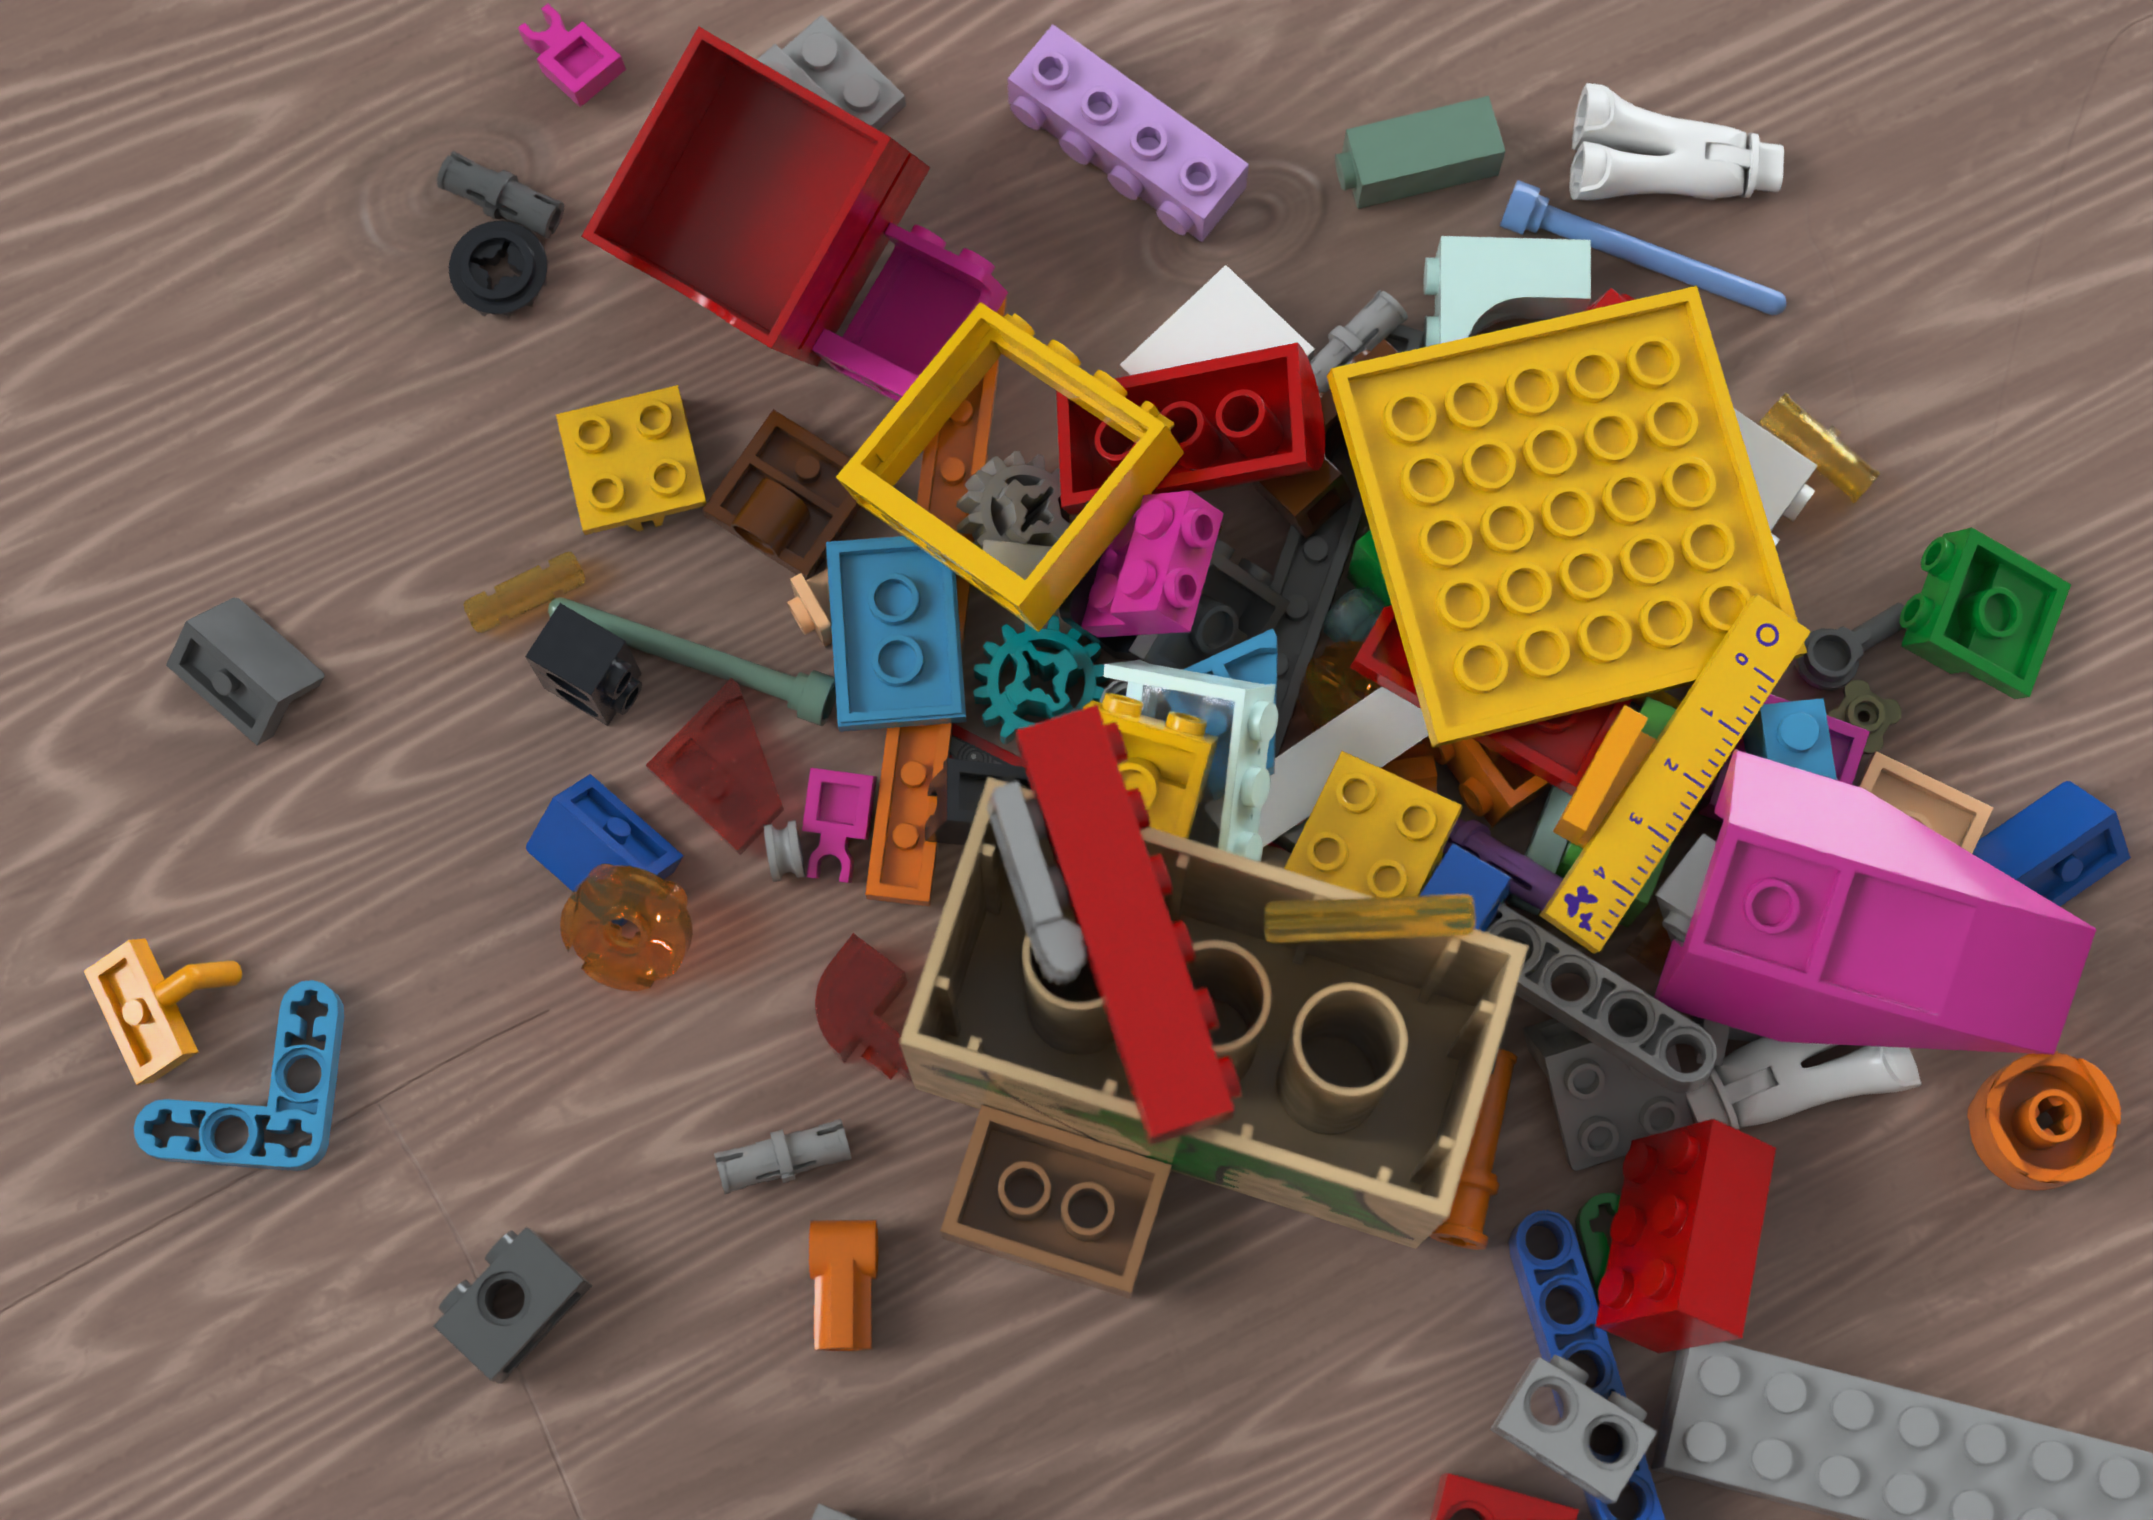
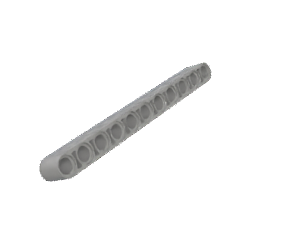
M1116 680L1110 683L1104 689L1100 702H1103L1105 693L1126 696L1128 681ZM1159 691L1156 719L1166 721L1171 709L1164 694ZM1206 785L1203 798L1210 802L1214 797L1208 785ZM1308 818L1302 824L1294 826L1272 842L1292 853ZM1435 865L1432 875L1434 874L1438 866ZM1503 904L1485 933L1504 939H1520L1532 951L1531 957L1523 963L1514 994L1668 1090L1676 1093H1690L1700 1089L1708 1081L1717 1056L1716 1045L1706 1030ZM1574 973L1585 980L1589 991L1582 999L1565 1001L1554 994L1551 988L1552 981L1561 974ZM1630 1008L1642 1016L1645 1022V1029L1637 1036L1623 1037L1617 1035L1611 1029L1608 1017L1618 1009ZM1676 1044L1691 1045L1699 1051L1702 1057V1066L1693 1073L1677 1072L1668 1064L1666 1051Z

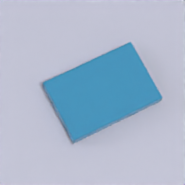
M904 536L826 542L839 732L967 722L956 573Z

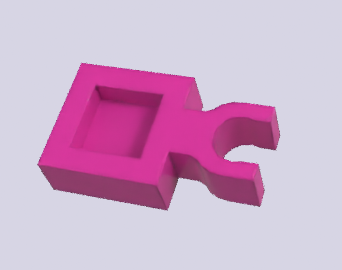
M547 3L541 10L546 22L550 25L549 29L544 32H534L528 25L523 23L518 27L523 42L533 51L541 54L536 59L542 73L581 107L622 74L626 68L621 55L583 21L568 32L558 12Z
M810 768L802 831L820 833L821 835L819 846L810 855L807 877L820 878L822 860L829 855H834L840 860L842 867L839 882L852 883L854 860L848 849L849 839L869 840L877 781L876 776Z

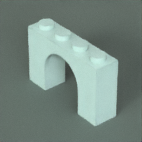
M1441 236L1436 257H1426L1424 294L1435 295V316L1425 317L1423 346L1428 347L1476 336L1485 328L1504 320L1552 319L1584 311L1591 300V240Z

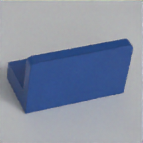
M591 774L552 798L526 844L528 853L615 929H619L628 922L645 892L673 874L684 857L682 853Z
M2071 781L2061 783L1979 839L1973 851V855L2058 906H2062L2131 858L2116 811Z

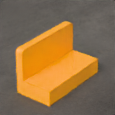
M1624 705L1553 830L1554 833L1584 849L1656 741V739L1641 731L1648 720L1646 716Z

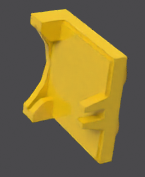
M678 385L556 414L584 535L625 525L638 532L643 530L642 522L653 520L655 527L662 526L667 515L706 505L707 502L687 423L688 419Z
M1341 751L1284 870L1412 909L1424 887L1431 879L1435 865L1439 866L1442 861L1443 848L1463 809L1462 805Z

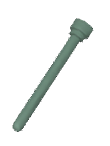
M563 597L553 599L548 606L550 617L558 605L562 603L625 640L629 647L788 701L787 707L796 710L797 718L823 726L827 722L835 704V677L813 670L810 675L799 672L794 677Z

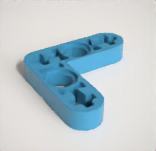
M309 980L301 981L292 986L283 996L279 1010L267 1107L172 1099L155 1100L146 1105L137 1115L134 1124V1138L139 1147L148 1155L168 1162L289 1171L308 1170L317 1165L325 1156L330 1139L344 1024V1005L339 995L324 983ZM313 995H317L318 1002L328 1008L326 1017L320 1016L315 1018L312 1037L318 1042L326 1040L324 1050L306 1044L291 1046L293 1037L306 1041L307 1021L297 1015V1010L299 1006H308ZM301 1058L315 1059L321 1067L322 1076L319 1084L315 1089L307 1093L294 1092L291 1090L287 1080L289 1068ZM171 1113L172 1121L184 1127L199 1128L201 1151L193 1152L198 1141L184 1136L170 1137L167 1147H163L162 1140L152 1135L153 1126L164 1124L167 1114ZM205 1114L202 1123L199 1126L198 1115ZM228 1118H242L249 1130L247 1143L235 1153H223L215 1143L217 1127ZM270 1119L266 1130L274 1134H292L296 1123H301L302 1131L312 1136L311 1145L301 1146L297 1157H292L291 1149L284 1145L264 1142L262 1120ZM264 1142L266 1155L264 1157L258 1156V1154L260 1153Z

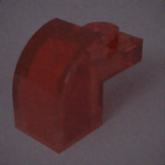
M854 933L828 964L819 980L815 997V1012L820 1030L832 1052L843 1063L847 1061L858 1045L862 1044L866 1047V1050L860 1057L873 1069L889 1080H892L898 1072L911 1082L912 1078L900 1045L902 1035L880 1019L908 983L905 972Z

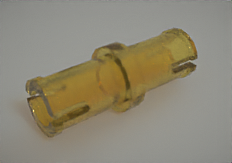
M1785 392L1759 423L1762 426L1765 425L1783 442L1818 465L1816 470L1847 495L1852 503H1855L1875 482L1881 472L1871 467L1838 438L1841 432L1833 425L1828 429L1790 398L1791 395Z

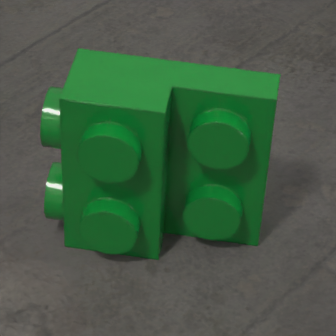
M1972 527L1943 534L1942 537L1936 538L1929 544L1922 556L1921 568L1928 575L1921 593L1912 596L1900 614L1899 623L1901 627L1907 629L1901 647L1950 674L1966 672L2013 699L2030 697L2071 584Z

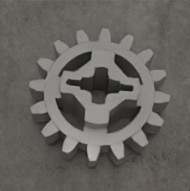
M1014 451L1004 461L995 456L966 481L964 485L968 492L957 501L956 505L961 511L969 514L957 525V531L964 534H972L973 543L982 550L984 540L1053 547L1078 516L1068 514L1061 507L1060 468L1058 467L1052 473L1046 471L1044 456L1040 454L1036 455L1025 465L1020 451Z

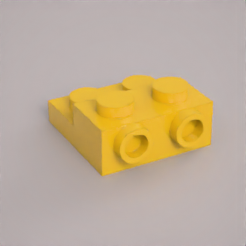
M1105 693L1102 703L1092 700L1083 706L1082 709L1098 704L1104 725L1114 721L1117 722L1128 755V762L1118 766L1126 790L1135 787L1139 788L1149 815L1150 828L1189 840L1196 810L1204 796L1219 740L1218 736L1205 733L1207 721L1193 715L1173 711L1168 713L1166 721L1141 714L1142 702L1113 693Z

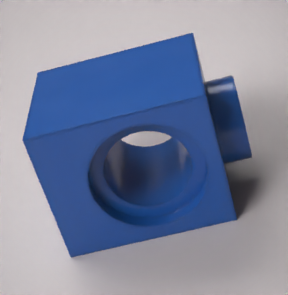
M1452 844L1415 902L1412 910L1486 932L1510 893L1511 877L1457 845Z

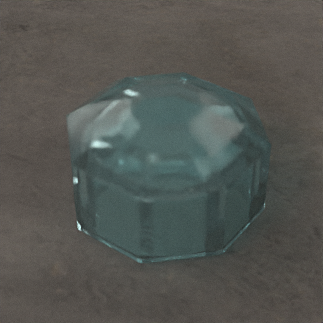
M1368 586L1349 590L1334 603L1326 614L1324 632L1340 648L1356 646L1368 636L1384 609L1385 603Z

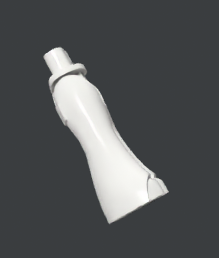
M1586 83L1583 88L1573 129L1572 149L1578 151L1573 159L1570 172V195L1572 200H1600L1639 194H1677L1715 200L1716 198L1738 195L1743 198H1750L1754 190L1777 193L1780 191L1783 180V145L1759 142V135L1755 133L1747 135L1743 131L1723 125L1679 119L1645 110L1623 100L1604 85Z
M1761 1037L1724 1057L1723 1065L1713 1066L1708 1081L1700 1089L1686 1094L1691 1116L1695 1123L1716 1119L1739 1130L1740 1127L1769 1123L1831 1101L1859 1095L1905 1091L1921 1086L1922 1083L1909 1048L1863 1046L1831 1061L1804 1068L1801 1066L1802 1061L1838 1045L1780 1042L1767 1037Z

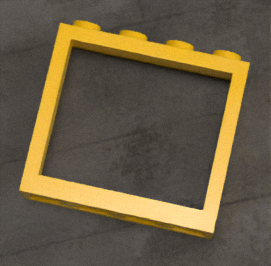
M979 302L836 478L860 506L1039 632L1137 512L1143 495H1150L1184 452L1171 433V429L1175 426L1174 422L1160 414L1154 404L1144 401L1140 407L1125 398L1128 393L1124 387L1104 371L1097 370L1092 376L1079 367L1081 361L1060 342L1051 339L1046 346L1034 338L1035 331L1016 313L1013 316L1007 313L1002 317ZM1001 355H1004L1136 443L1026 580L893 487Z

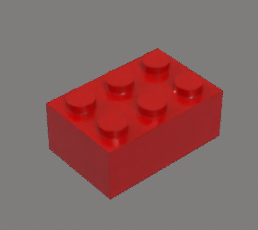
M1716 1119L1632 1140L1630 1150L1623 1163L1624 1182L1619 1207L1612 1220L1610 1229L1612 1243L1606 1273L1598 1289L1600 1303L1595 1327L1658 1354L1741 1339L1743 1337L1776 1147Z

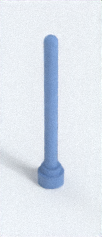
M1517 180L1500 223V227L1523 235L1525 229L1537 233L1538 228H1541L1567 239L1591 240V248L1692 286H1697V288L1769 315L1782 313L1787 305L1786 297L1777 290L1548 205L1550 198L1539 195L1541 188Z

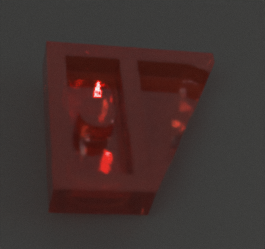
M732 678L646 764L650 773L739 855L764 831V825L771 824L784 811L739 684Z

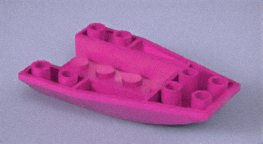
M1734 749L1714 810L1715 814L1724 819L1685 941L1672 940L1654 998L1673 1010L1780 1042L2055 1054L2096 928L1862 787Z

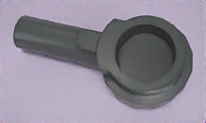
M1897 603L1853 630L1842 626L1837 630L1821 628L1810 632L1804 642L1807 653L1795 659V665L1800 676L1810 686L1819 690L1833 691L1844 687L1854 678L1863 652L1903 629L1899 619L1904 605Z

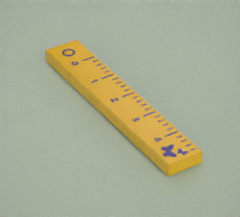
M1757 593L1749 599L1540 913L1542 918L1593 954L1601 951L1811 632L1760 594Z

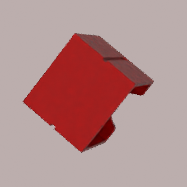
M698 26L581 237L692 299L721 317L730 325L769 348L818 367L822 358L812 350L824 328L835 334L839 330L889 242V239L883 234L889 223L898 226L931 167L890 136Z

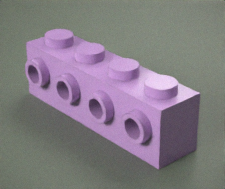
M1053 24L1008 77L1010 108L1023 124L1034 130H1039L1040 127L1044 128L1059 139V145L1073 160L1083 165H1087L1089 162L1108 174V181L1119 193L1131 200H1136L1140 197L1157 210L1156 214L1162 223L1177 234L1185 235L1188 232L1203 242L1246 188L1249 167L1247 162Z

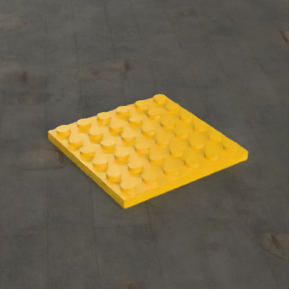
M1697 286L1332 368L1328 373L1327 379L1432 748L1691 685L1695 682L1749 599L1757 593L1798 622ZM1804 643L1793 659L1800 658L1807 653Z

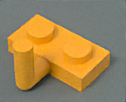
M146 938L126 941L84 970L136 1085L154 1083L199 1052L176 1003L195 990L235 986L242 978L240 965L236 961L231 960L188 964L164 979Z

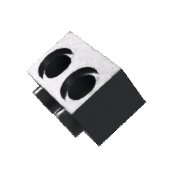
M562 603L558 605L525 656L544 689L607 726L617 712L624 715L629 711L642 688V682L638 680L642 673L627 642Z

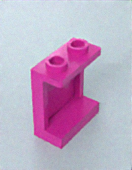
M889 223L883 234L894 244V250L844 335L841 337L824 328L812 350L837 372L898 402L979 302L997 313L1008 291L991 275L995 266L979 254L963 248L958 256L944 249L946 242L942 238L920 225L914 224L909 232L893 223Z

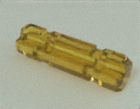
M564 552L548 560L550 566L543 570L540 565H537L493 586L496 592L489 596L483 591L466 599L463 603L464 611L472 627L477 633H485L501 625L499 618L508 615L509 619L512 620L555 599L553 592L562 589L563 593L566 594L582 586L586 579L576 556L572 552Z

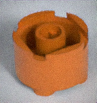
M2055 1051L2054 1055H2024L1994 1072L1978 1089L1968 1107L1967 1117L1974 1148L1984 1165L1995 1176L2017 1190L2043 1191L2055 1189L2086 1177L2098 1170L2110 1158L2115 1147L2114 1142L2117 1136L2118 1125L2121 1123V1107L2112 1084L2099 1068L2082 1058L2077 1059ZM2047 1112L2051 1116L2053 1123L2042 1130L2037 1124L2036 1118L2040 1114Z

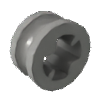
M796 820L788 821L787 826L781 830L775 829L772 824L764 825L766 850L773 882L781 881L782 876L788 872L794 873L797 878L805 877L803 853Z

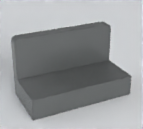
M231 598L187 620L166 664L168 668L257 746L274 737L290 702L319 687L325 676L316 665L238 598Z

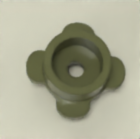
M1863 680L1850 681L1843 689L1844 699L1837 709L1829 711L1827 715L1870 731L1863 754H1874L1883 747L1882 736L1889 725L1896 724L1900 720L1902 714L1901 707L1894 699L1884 700L1871 692L1867 682ZM1866 712L1869 716L1868 722H1861L1858 719V713Z

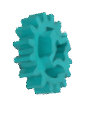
M1054 615L1048 622L1047 629H1041L1039 632L1025 623V631L1017 634L1011 626L1005 624L1001 627L1004 640L1002 646L986 641L983 645L984 655L991 661V664L982 663L975 664L974 678L987 683V685L973 690L975 704H991L982 714L983 723L986 727H990L1001 722L1003 726L1000 732V742L1005 745L1016 737V730L1038 724L1021 718L1026 715H1032L1050 720L1082 710L1083 706L1092 700L1100 702L1104 688L1096 685L1110 679L1103 677L1105 665H1093L1101 655L1099 643L1095 642L1083 647L1081 645L1083 635L1074 628L1068 634L1060 632L1059 616ZM1035 647H1050L1061 652L1051 654L1037 651ZM1011 661L1016 672L1015 680L1005 687V692L1000 694L999 682L1001 674L1008 662ZM1029 668L1034 676L1038 675L1044 682L1053 679L1054 700L1040 688L1031 691ZM1083 676L1085 682L1084 692L1080 702L1074 709L1071 706V700L1067 696L1068 690L1078 683V678Z

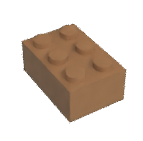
M981 1105L940 1232L945 1240L1131 1299L1172 1165Z

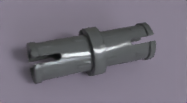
M453 151L451 156L448 155L445 158L438 173L437 186L439 188L464 197L474 204L483 207L484 214L499 220L504 217L527 227V229L545 238H550V235L554 234L561 222L564 213L563 202L528 188V186L519 183L517 175L506 170L498 173Z

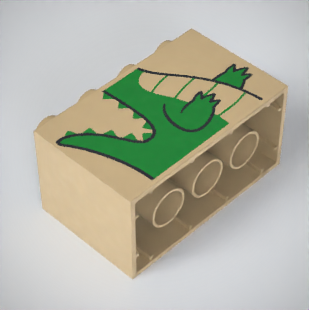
M988 777L900 1039V1045L915 1089L980 1109L981 1105H986L1172 1165L1171 1171L1414 1249L1419 1247L1448 1218L1528 946L1153 828L1141 830L1140 832L1148 855L1152 856L1161 853L1169 873L1173 894L1163 897L1171 923L1183 920L1193 944L1196 961L1185 965L1194 991L1206 987L1216 1012L1219 1029L1209 1031L1208 1033L1217 1059L1227 1055L1230 1056L1242 1091V1097L1231 1100L1235 1109L1231 1120L1150 1146L1088 958L1084 959L1085 964L1080 967V973L1075 974V979H1070L1067 984L1060 982L1057 985V982L1054 981L1050 983V979L1044 978L1043 971H1040L1042 965L1036 961L986 809L994 788L1009 783ZM1020 787L1024 800L1034 798L1032 790ZM1046 835V839L1040 840L1038 843L1046 867L1056 865ZM1068 901V906L1060 908L1062 917L1076 924Z

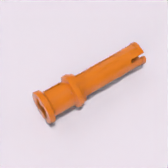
M1498 1049L1494 1073L1490 1074L1448 1218L1429 1236L1436 1241L1467 1249L1483 1250L1487 1248L1489 1238L1483 1234L1490 1196L1498 1194L1500 1185L1497 1182L1498 1176L1492 1173L1512 1073L1517 1062V1056L1512 1052Z

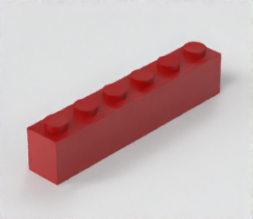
M1097 704L1016 730L1017 747L1033 796L1038 803L1044 820L1046 835L1056 865L1062 875L1076 925L1080 926L1084 940L1082 943L1083 946L1087 947L1085 952L1149 1145L1151 1146L1231 1120L1235 1110L1231 1100L1242 1097L1240 1083L1230 1056L1227 1055L1217 1059L1209 1036V1031L1219 1029L1216 1012L1206 987L1194 991L1185 964L1196 961L1193 944L1183 920L1171 923L1163 897L1173 894L1171 880L1161 853L1149 856L1140 832L1151 827L1150 819L1139 788L1135 787L1126 790L1118 765L1128 762V755L1117 722L1114 721L1104 725Z

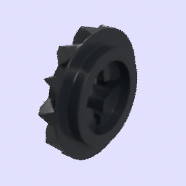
M491 221L472 228L457 242L449 261V278L454 291L463 304H467L484 317L487 314H502L510 318L514 311L524 306L533 307L535 297L542 287L547 286V263L549 262L541 242L530 230L509 221ZM507 252L508 264L511 270L518 273L519 276H502L499 283L495 284L492 290V279L488 271L482 269L481 266H497L501 258H505Z

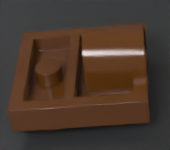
M773 409L702 510L706 518L794 574L798 575L801 573L805 580L813 577L826 558V542L838 541L861 506L836 478L851 458Z

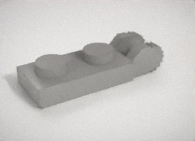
M1019 781L996 787L991 794L986 809L1036 961L1041 963L1040 971H1043L1044 978L1050 979V983L1054 981L1057 982V985L1060 982L1067 984L1070 979H1075V974H1079L1081 971L1080 967L1084 966V959L1087 957L1085 949L1087 947L1082 945L1084 938L1080 926L1062 917L1060 908L1068 906L1067 892L1057 865L1046 867L1038 841L1046 839V829L1040 808L1035 798L1024 800Z

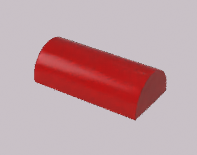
M1298 342L1114 378L1127 391L1128 394L1125 398L1139 407L1144 401H1149L1155 405L1160 414L1174 422L1175 426L1171 429V433L1184 452L1151 494L1190 490L1198 493L1317 471L1322 467L1325 455V428L1322 405L1311 364ZM1056 391L1061 507L1070 515H1079L1085 503L1092 499L1136 443Z

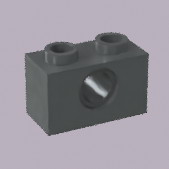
M525 1227L519 1235L514 1231H509L490 1249L485 1257L490 1266L473 1284L464 1280L445 1297L438 1308L444 1315L434 1325L486 1377L500 1384L507 1379L593 1286L546 1241L528 1227ZM507 1284H519L525 1295L522 1310L512 1318L500 1319L495 1313L493 1305L496 1293Z

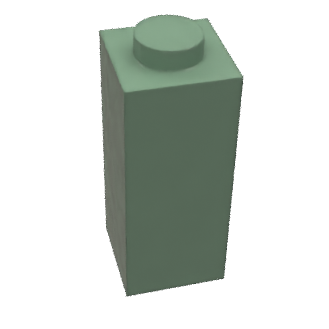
M1485 96L1346 129L1342 153L1335 155V164L1342 189H1352L1357 209L1498 176L1506 151L1490 97Z

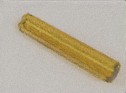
M1460 894L1275 901L1266 904L1263 920L1266 940L1275 943L1469 935L1475 928L1476 914L1472 896Z

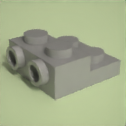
M820 15L782 50L774 44L757 59L877 130L882 128L906 106L905 95L823 15Z

